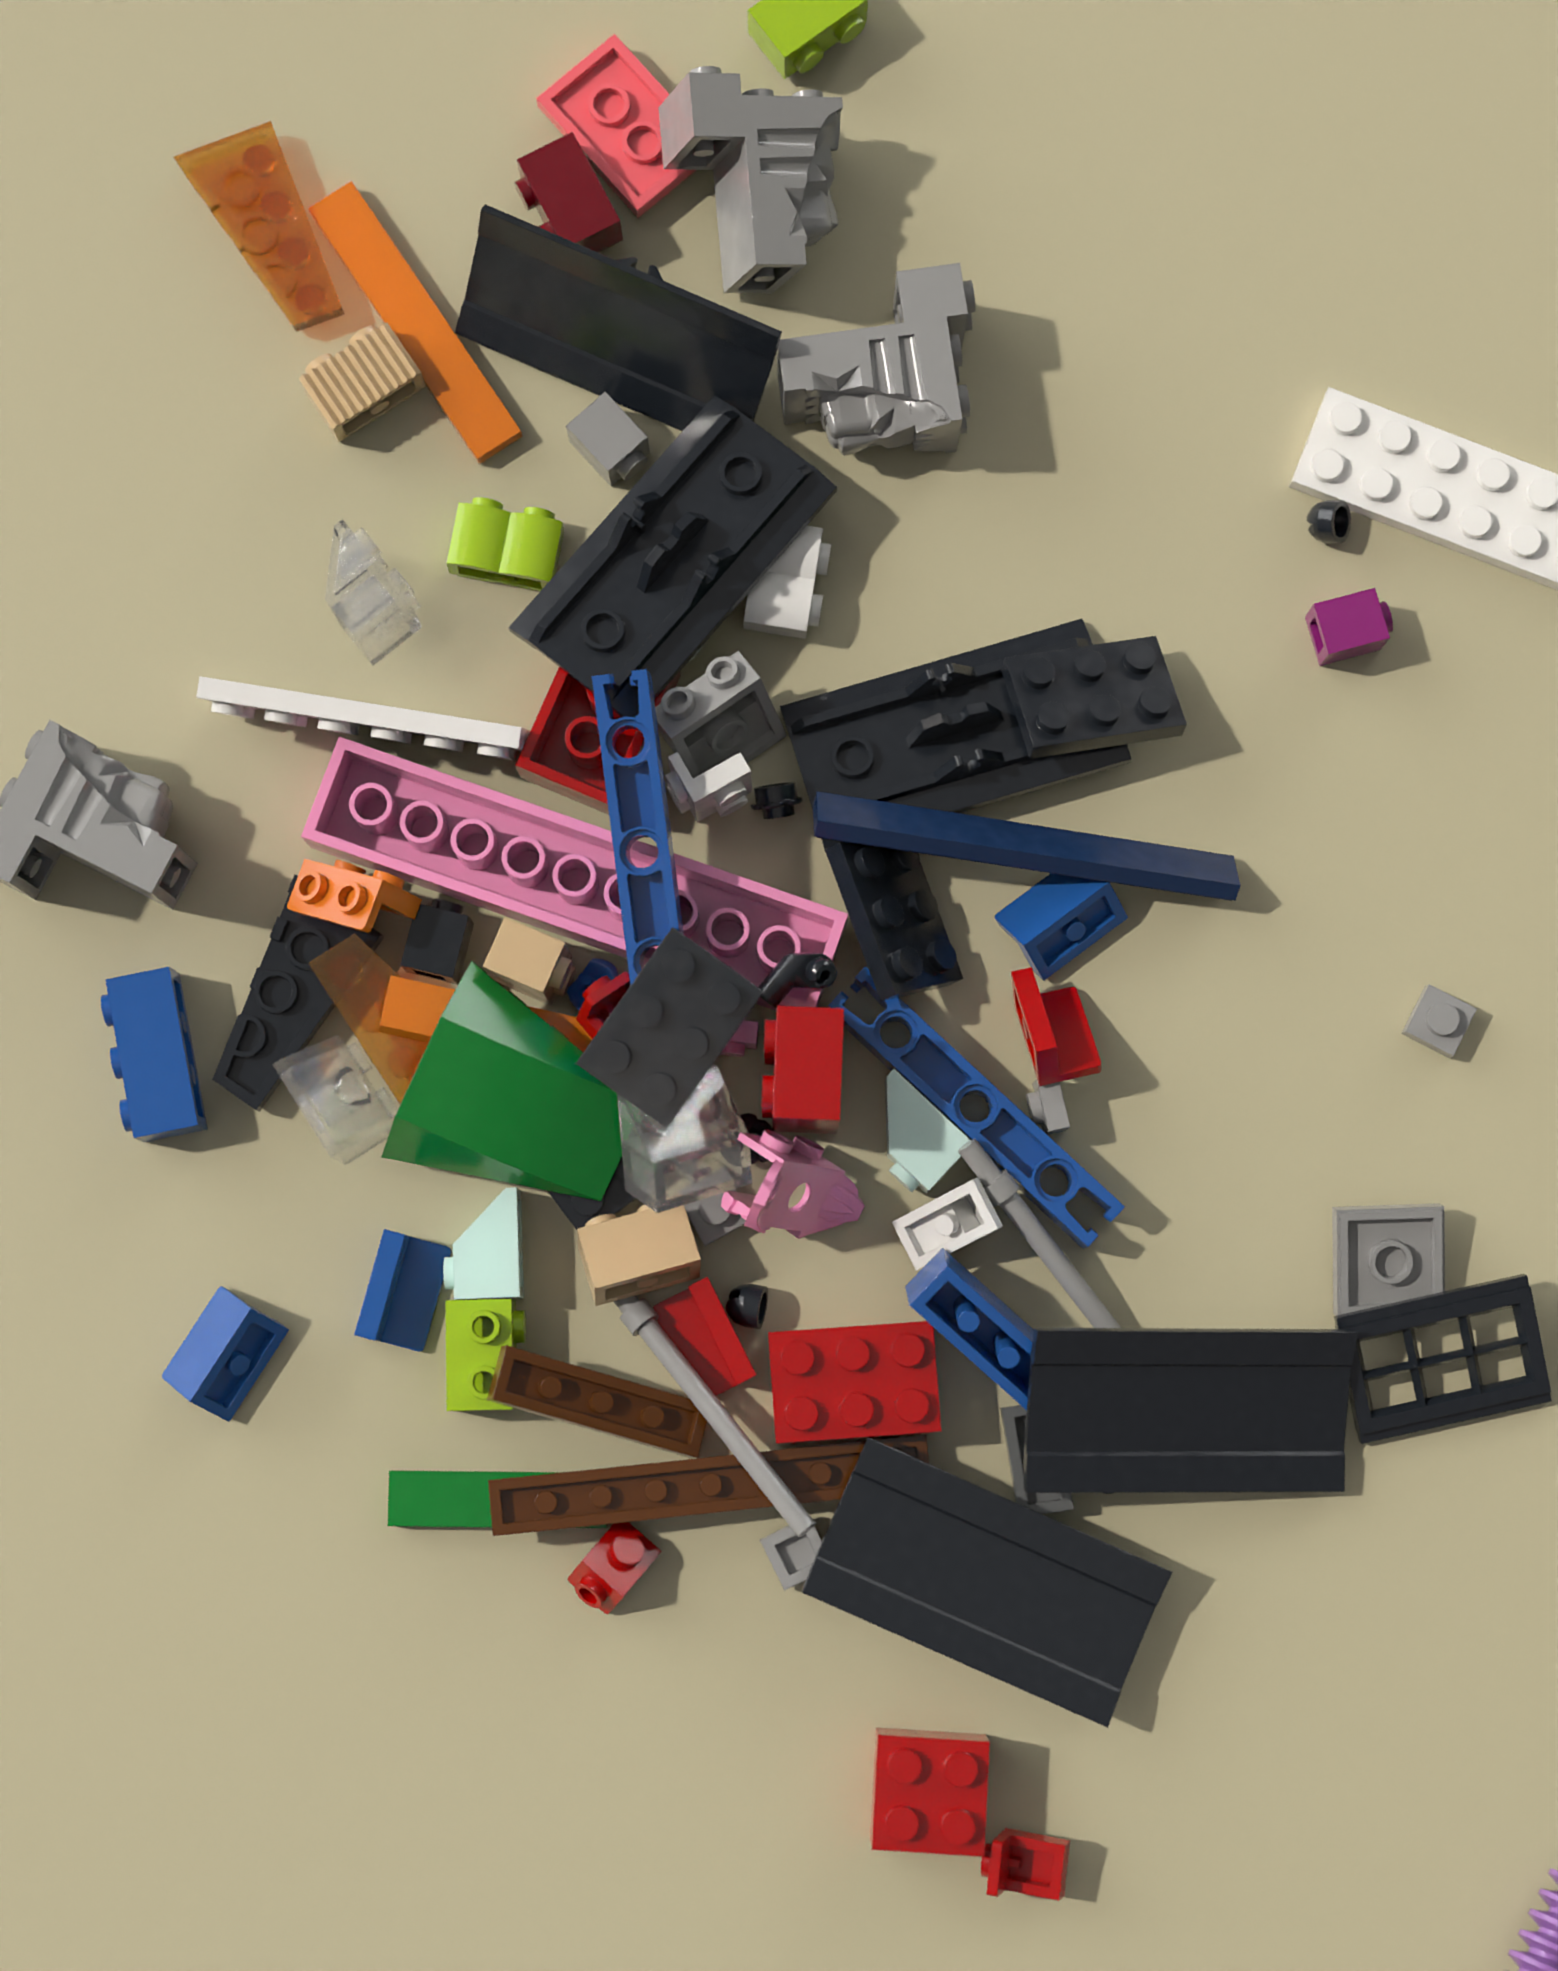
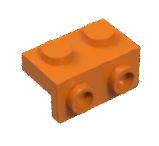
M304 859L287 908L298 914L369 933L373 928L379 910L415 920L422 899L403 890L405 881L392 874L375 870L373 876L365 875L366 870L342 860H336L334 866Z

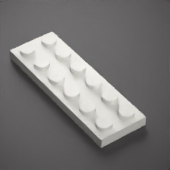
M1331 387L1327 389L1289 485L1290 488L1324 501H1345L1352 512L1558 590V474Z
M199 676L196 696L199 699L212 701L211 712L254 719L255 709L265 710L264 720L306 727L307 719L310 717L318 719V729L358 736L360 726L372 727L370 737L411 744L412 734L425 736V746L463 752L464 742L478 744L477 754L508 760H515L517 750L522 751L530 733V730L517 726Z

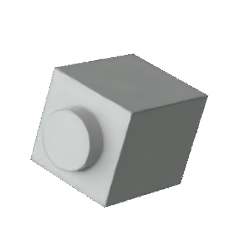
M606 392L600 395L566 425L569 442L610 486L615 484L621 477L625 481L633 478L648 461L646 457L650 453L648 437Z

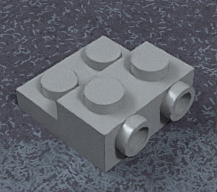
M739 651L730 657L722 656L714 659L707 666L704 675L686 687H675L668 690L664 694L661 704L655 707L658 728L664 740L674 753L678 752L692 778L701 775L740 752L746 763H748L787 736L760 676Z

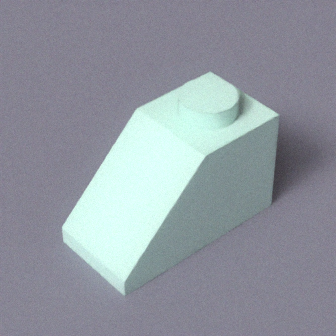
M893 1069L885 1079L887 1157L894 1163L889 1172L910 1192H913L919 1186L927 1194L961 1158L958 1150L969 1142L970 1139L902 1075Z
M517 1187L505 1188L453 1243V1257H444L445 1290L454 1289V1300L524 1298L521 1190Z

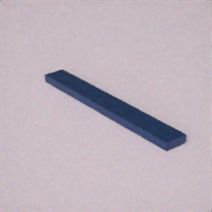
M816 791L813 804L814 836L816 838L1228 901H1236L1241 886L1235 859L1232 855Z

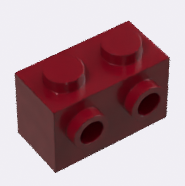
M573 132L517 159L521 179L515 181L514 184L525 208L529 211L536 207L544 222L538 227L596 252H600L623 240L621 221Z

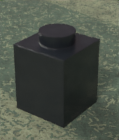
M433 899L431 906L420 904L415 920L412 919L400 964L407 973L456 985L459 984L474 926L471 918L468 915L462 914L464 909L462 905L441 899Z

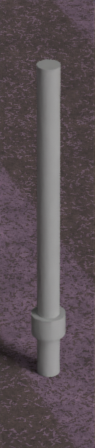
M975 1138L963 1145L958 1152L982 1182V1186L993 1207L999 1205L1091 1325L1094 1328H1121L1016 1192L1019 1189V1185L1006 1169L1000 1171Z
M636 1295L614 1301L623 1313L620 1316V1320L633 1336L640 1335L796 1535L801 1537L816 1525L815 1521L657 1322L659 1315L645 1298L639 1300Z

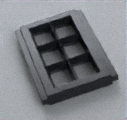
M1526 1274L1334 1316L1335 1329H1354L1358 1332L1354 1361L1351 1366L1349 1399L1355 1429L1361 1444L1552 1401L1532 1290ZM1513 1308L1518 1337L1475 1346L1470 1317ZM1458 1320L1464 1349L1420 1358L1414 1330ZM1403 1332L1408 1361L1365 1370L1360 1342ZM1520 1347L1526 1376L1483 1385L1477 1356ZM1466 1359L1471 1388L1433 1397L1427 1396L1422 1369ZM1411 1372L1416 1400L1373 1410L1368 1381Z

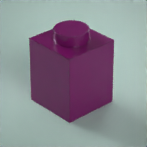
M1375 588L1315 603L1305 616L1319 666L1380 651L1390 639L1389 633L1393 631L1390 609L1385 601L1379 602Z

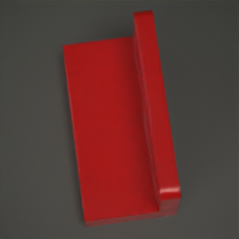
M1032 967L1011 971L1014 1007L1039 1086L1100 1073L1102 1070L1101 1060L1077 988L1068 987L1040 994Z
M708 1277L689 1285L688 1289L653 1306V1309L659 1315L657 1319L658 1324L715 1396L757 1376Z

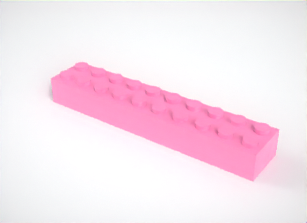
M340 736L338 737L301 835L311 848L373 870L392 874L415 885L627 958L611 831ZM638 840L633 843L630 849L631 861L638 868L651 866L658 857V847ZM674 853L684 935L757 987L780 960L789 953H821L828 956L834 962L847 925V913ZM659 946L652 947L646 952L643 961L644 965H646ZM793 988L778 1006L818 1007L824 989ZM761 997L756 1003L758 1005L777 1011V1007L775 1009L766 1001H764Z

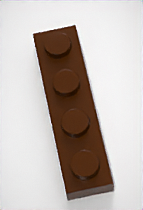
M508 1345L501 1346L487 1397L488 1401L688 1458H698L707 1420L689 1398Z

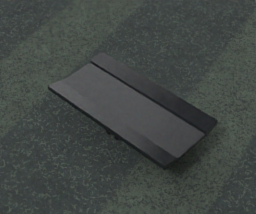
M485 204L482 207L477 243L455 334L599 396L606 392L616 403L681 431L689 425L714 395L738 409L752 421H755L777 353L782 331L663 281L655 265L649 266L648 273L636 269L638 262L636 257L614 260Z
M714 395L508 627L509 631L534 649H537L593 694L592 676L614 674V689L609 690L613 711L621 718L636 717L639 714L638 686H631V671L642 669L649 671L652 676L655 700L837 492V486L817 468L738 409Z
M1081 618L780 706L812 810L816 791L961 813L1131 763V755L1127 744L1029 758L1001 671L1004 658L1093 645L1083 619ZM821 838L824 851L838 842H842Z
M1035 1328L1030 1357L1024 1445V1490L1026 1493L1345 1492L1344 1445L1350 1374L1358 1332L1354 1329Z
M868 1437L801 1592L1108 1728L1125 1679L1172 1572Z

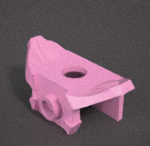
M767 1129L764 1130L762 1136L740 1132L737 1140L773 1163L757 1195L725 1190L722 1196L721 1207L727 1213L739 1214L745 1220L744 1226L761 1233H765L771 1227L781 1228L800 1239L846 1222L858 1221L865 1207L862 1199L858 1196V1189L844 1175L845 1171L822 1157L825 1150L822 1146L798 1135L795 1136L792 1142L785 1136ZM805 1183L806 1189L802 1199L794 1207L789 1208L788 1203L793 1191L799 1185Z

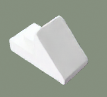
M978 1177L892 1222L915 1270L923 1268L942 1248L950 1254L1003 1227Z

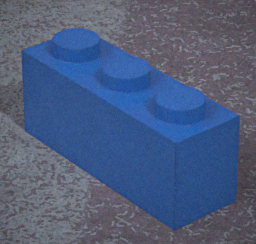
M164 967L105 979L108 994L101 995V1009L106 1025L108 1027L114 1026L117 1047L110 1048V1059L116 1079L123 1078L126 1099L120 1100L119 1108L125 1131H132L134 1139L149 1142L208 1130L180 974L171 967Z
M942 1248L905 1286L909 1306L1027 1410L1030 1357L1034 1329Z

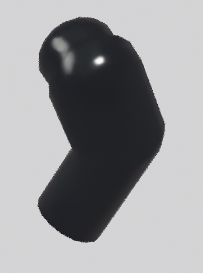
M789 953L780 960L758 986L765 991L761 998L776 1009L793 988L824 989L831 986L836 980L837 968L828 956L821 953Z

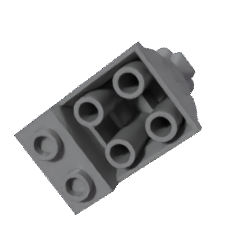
M715 66L694 68L658 107L663 168L713 170L724 293H774L807 265L805 247L816 244L821 237L831 232L839 224L830 195V186L834 180L831 151L838 149L840 113L843 109L842 97H824L823 92L819 90H802L794 93L792 96H774L772 90L765 88L751 89L741 93L740 74L722 73L721 68Z
M960 263L897 271L893 301L895 324L780 339L777 349V378L784 424L799 422L810 424L821 421L829 444L833 448L839 449L844 456L857 453L875 445L896 448L913 443L914 451L957 452L960 434L967 433L966 417H970L967 386H957V383H959L958 366H962L961 349L965 331L972 330L971 313L975 312L972 280L963 281Z
M49 720L44 731L38 730L30 739L25 751V758L28 760L19 777L11 778L0 795V806L2 807L0 809V882L36 900L58 858L63 854L173 910L198 863L178 845L164 838L173 811V803L168 798L169 786L157 777L129 770L120 761L104 755V752L100 751L95 744Z

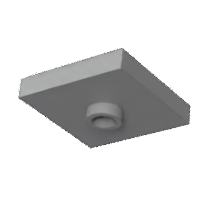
M1435 1203L1332 1207L1333 1314L1335 1316L1445 1291V1216L1443 1205Z

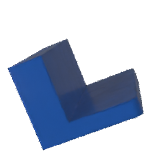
M1052 873L995 915L998 925L1018 943L1033 971L1043 981L1128 918L1110 882Z
M384 1229L354 1335L418 1352L423 1351L444 1282V1257H451V1249L447 1246Z
M221 1286L217 1289L164 1370L162 1378L191 1403L230 1422L289 1329L279 1321L248 1305L233 1292Z

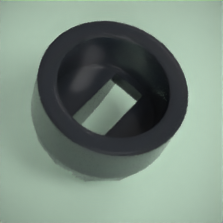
M1327 500L1314 505L1307 515V522L1312 524L1308 528L1309 533L1318 541L1343 543L1347 539L1351 527V512L1348 504L1345 501Z
M741 1284L733 1288L729 1294L730 1300L726 1303V1311L734 1323L743 1327L760 1329L765 1319L768 1304L767 1286Z

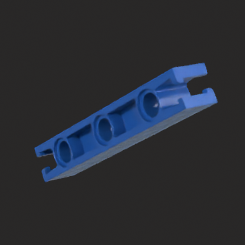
M647 669L631 671L632 676H630L631 686H638L639 714L636 717H622L616 720L614 719L609 690L614 689V674L592 676L630 986L644 968V956L650 948L659 946L672 927L684 934L652 676ZM629 729L641 731L645 739L641 753L632 758L621 757L616 748L619 735ZM643 837L652 838L658 847L656 861L646 868L636 867L630 858V849L633 843Z
M864 967L855 976L854 983L850 988L855 993H858L865 987L885 1011L877 1016L873 1024L868 1025L844 1007L849 997L841 991L828 1005V1008H844L843 1027L890 1071L895 1069L970 1140L975 1138L1000 1171L1006 1169L1019 1185V1190L1082 1249L1089 1247L1099 1236L1098 1233L1091 1227L1086 1231L1067 1211L1066 1203L1074 1198L1078 1191H1081L1105 1210L1102 1215L1109 1222H1112L1125 1206L900 998L881 1002L870 971L867 967ZM888 1022H900L909 1030L910 1041L904 1047L891 1048L882 1041L880 1036L881 1028ZM970 1094L983 1097L988 1103V1117L980 1122H971L965 1119L960 1111V1100ZM1053 1167L1064 1172L1068 1180V1187L1064 1195L1055 1197L1043 1191L1040 1185V1175L1044 1169Z

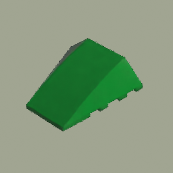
M472 960L437 1023L394 1117L381 1157L601 1201L643 1111L578 1066L576 1062L584 1052L568 1040L569 1038L553 1025L550 1026L530 1010L526 1003L510 990L507 991L493 980L483 968Z

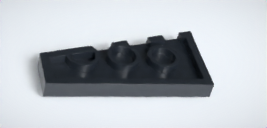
M295 874L288 889L289 895L280 917H277L270 934L271 940L260 968L257 967L250 984L251 990L242 1013L236 1019L212 1079L259 1112L384 938L374 928L369 933L289 910L287 904L298 877Z

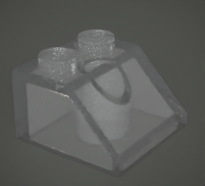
M336 1035L284 1057L273 1064L331 1158L347 1165L387 1140L398 1106L384 1086L377 1091L374 1089L365 1074L373 1067L356 1041L347 1046L346 1042Z

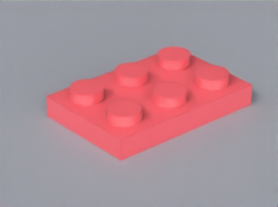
M615 34L536 98L538 108L563 136L571 132L574 133L591 167L637 218L641 217L696 171L663 168L658 107L670 94Z

